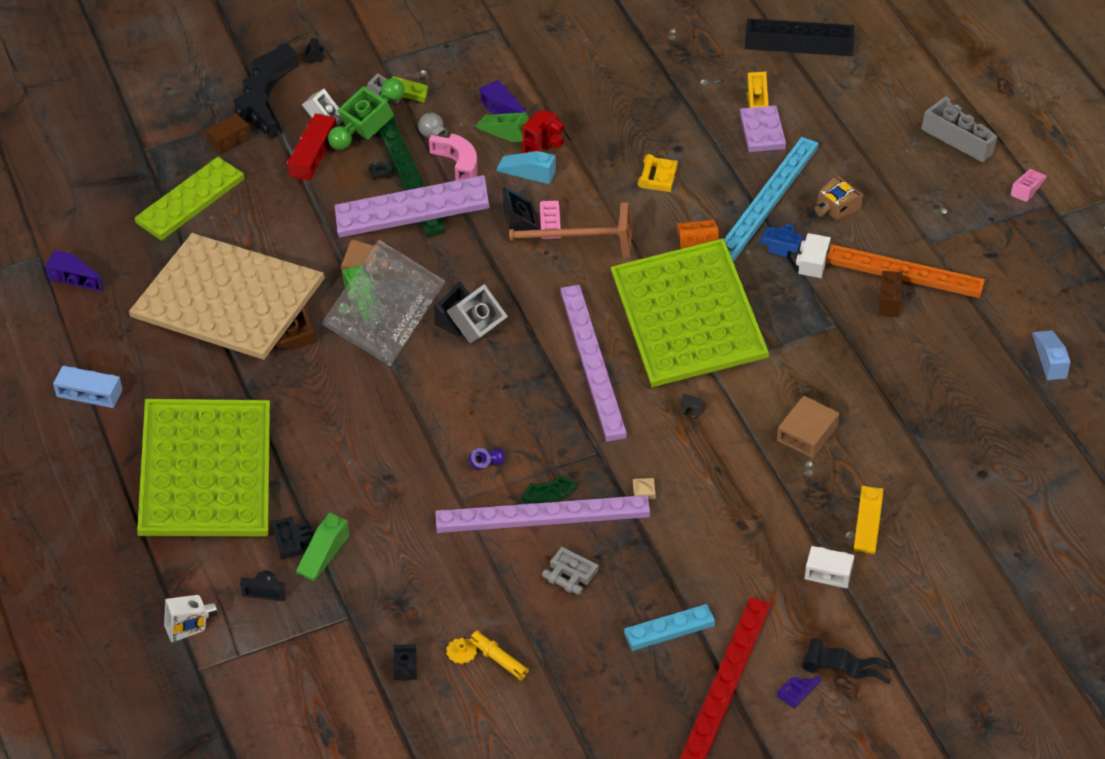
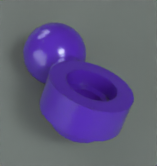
M476 448L468 456V462L475 470H483L490 462L493 465H501L506 459V455L501 449H494L489 454L483 448Z

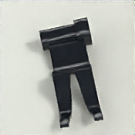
M818 638L810 640L807 655L803 657L801 665L805 671L811 673L818 672L820 667H836L842 669L854 679L875 677L887 684H890V679L873 669L858 670V668L876 664L888 669H893L894 667L893 664L878 657L863 660L855 658L849 651L843 648L823 647V641Z

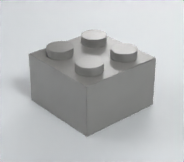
M485 284L447 310V313L469 343L474 342L508 317Z

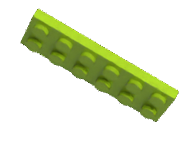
M217 157L137 215L135 222L162 241L245 179L244 173Z

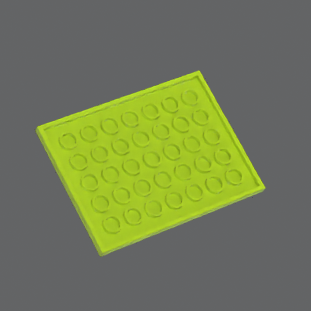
M724 238L611 267V273L651 388L769 358L768 349Z
M145 399L138 536H268L270 400Z

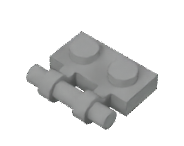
M561 547L550 561V567L554 568V570L551 572L545 569L542 577L548 579V582L553 585L558 584L564 587L565 591L571 594L581 595L584 588L577 584L582 582L588 585L597 573L598 565ZM564 573L571 578L567 580L561 577V575Z

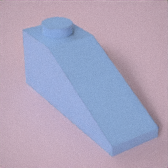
M1053 330L1033 332V338L1046 379H1066L1071 362L1064 344Z

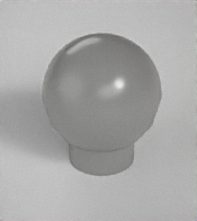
M429 112L419 119L418 129L423 136L430 138L431 135L445 138L447 135L443 120L438 114Z

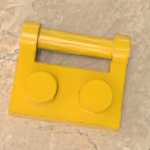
M647 154L643 161L645 165L642 176L638 180V186L644 189L671 192L678 161L655 158L653 155ZM651 167H657L654 180L648 179Z

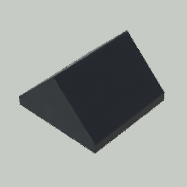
M504 187L502 189L503 210L508 230H538L539 226L533 203Z
M460 281L434 305L435 325L457 337L462 332L447 313V310L469 295V292Z

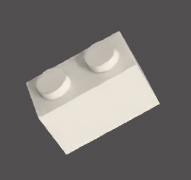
M807 234L806 241L802 240L800 252L802 254H798L796 265L799 266L798 274L822 278L826 257L830 249L831 237Z
M811 546L806 565L805 579L848 589L854 555Z

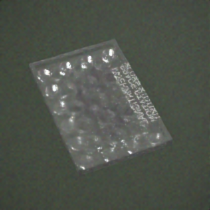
M378 240L324 318L322 325L391 366L441 290L445 280Z

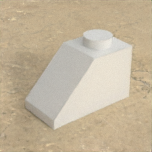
M325 89L314 93L302 104L312 118L315 113L335 117L337 126L343 121L337 111L339 107Z

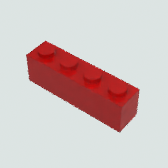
M315 113L312 120L308 121L306 131L301 134L300 142L298 145H295L292 156L287 160L290 177L311 181L330 146L328 134L333 128L337 127L335 117Z

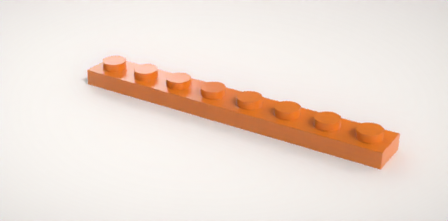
M832 244L826 257V263L880 276H882V271L902 272V281L980 298L985 279Z

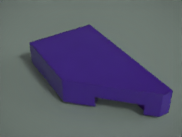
M819 676L814 677V679L791 678L777 692V697L795 709L821 683V678Z

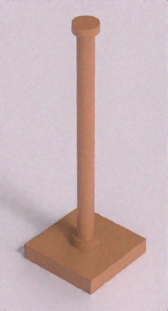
M628 202L620 204V217L617 227L523 231L510 229L509 238L510 241H514L517 238L617 234L620 237L623 258L631 257L633 230Z

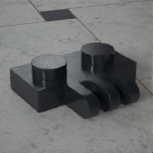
M292 517L271 521L280 558L285 559L302 555L300 546L310 544L313 538L309 522L294 525Z

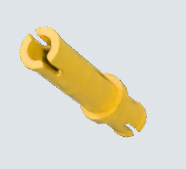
M478 630L472 634V637L475 639L470 638L469 642L483 651L484 656L491 657L517 677L518 680L521 681L526 677L524 672L528 673L529 669L498 647L496 641L489 640Z

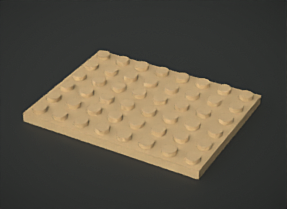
M191 233L130 309L129 314L132 318L264 360L325 277L323 272Z

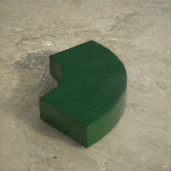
M559 475L549 483H530L521 497V502L526 504L560 502L569 497L578 488V482Z

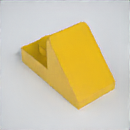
M766 72L747 73L749 108L768 106Z

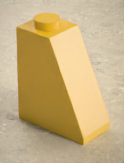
M862 486L854 552L875 554L883 498L882 488Z

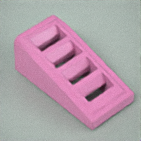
M1029 169L1013 183L1011 196L1027 202L1043 184L1047 176Z
M559 201L540 202L541 230L560 229ZM542 237V239L561 238V237Z

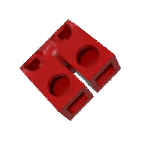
M541 110L522 126V153L542 152L543 148L548 150L551 146L559 149L565 143V138L560 136L565 129V124L558 121V114H551L549 111Z

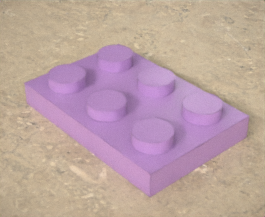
M777 106L740 109L741 122L749 152L786 149V141Z

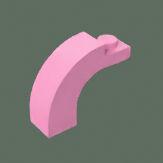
M451 134L449 138L435 135L430 136L429 149L431 154L449 157L457 161L454 167L455 181L477 177V155L469 141L455 134Z

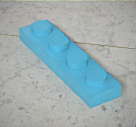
M705 604L625 628L624 634L631 650L634 651L714 627L715 620L708 605Z

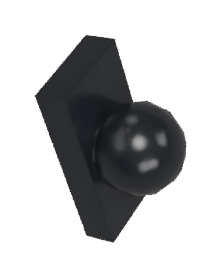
M262 570L256 575L255 579L241 578L240 587L243 597L285 601L286 599L285 583L276 581L272 571Z

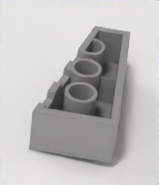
M947 96L925 111L921 128L923 131L981 162L986 161L994 154L998 136L984 125L975 123L974 117L970 114L965 115L961 111L962 108L957 104H951V99Z

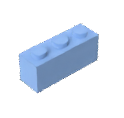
M62 366L53 383L57 397L114 408L122 392L120 377L82 370L76 367Z

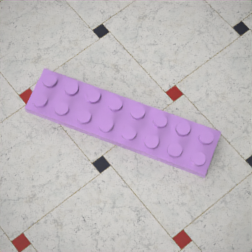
M482 175L336 204L337 232L340 238L490 208L485 176Z

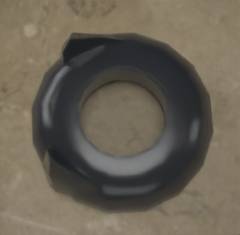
M379 161L372 163L368 170L373 180L384 177L390 179L393 166L389 162Z

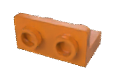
M715 220L676 223L681 249L719 240L718 226Z

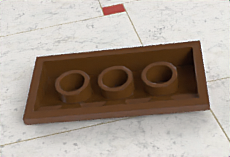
M305 305L276 343V348H297L317 343Z

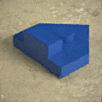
M786 224L783 228H766L761 236L760 243L769 245V253L787 257L790 251L798 253L804 238L794 231V227L791 224Z

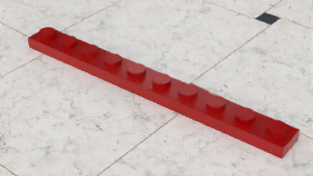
M754 597L749 598L680 759H707L769 613L771 603Z

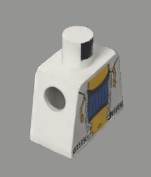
M199 595L165 599L164 626L171 642L204 631L206 618L217 616L215 604L204 605Z

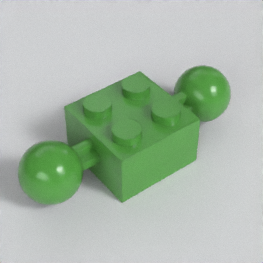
M396 78L385 80L381 86V94L379 96L365 86L356 92L337 110L346 126L335 127L329 132L328 142L330 146L336 150L348 148L352 141L351 135L354 132H357L367 140L371 138L394 116L388 101L396 102L403 97L405 91L403 83Z

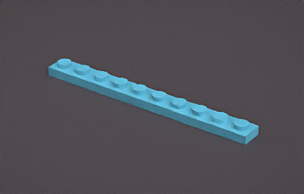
M804 137L800 138L726 236L724 241L733 262L816 152L818 142Z

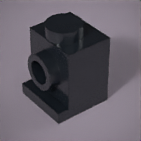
M416 644L394 645V679L402 681L417 679Z

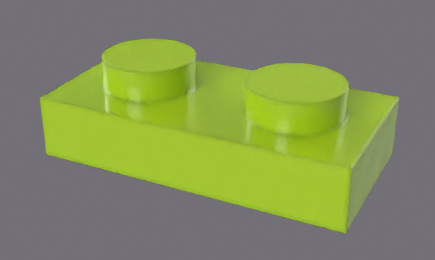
M392 77L403 83L405 89L404 98L425 102L428 85Z

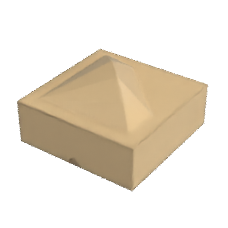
M654 478L633 479L634 496L648 495V500L656 499Z

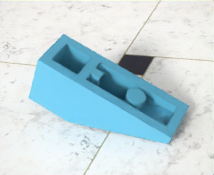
M535 151L503 156L497 171L550 184L556 173V155Z

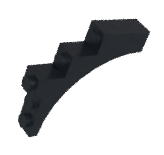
M288 43L251 61L252 76L243 80V95L234 99V112L245 122L252 120L271 139L278 136L276 121L267 109L269 95L281 78L299 66L298 54Z

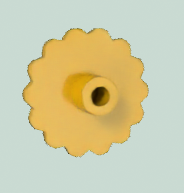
M454 639L446 648V655L449 657V660L461 665L474 660V656L477 655V647L470 643L469 639Z

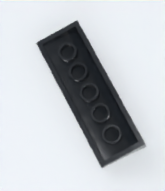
M747 18L745 50L853 56L854 25Z

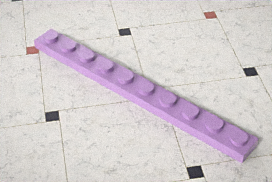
M580 285L560 288L561 297L606 442L626 438V430Z
M648 495L440 510L436 511L437 533L646 518L650 517Z

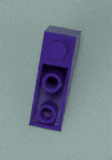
M499 80L479 88L480 102L489 112L493 114L527 113L526 108L518 103L517 98L512 96L505 85L503 86Z
M54 250L45 265L48 280L103 291L100 275L73 254Z

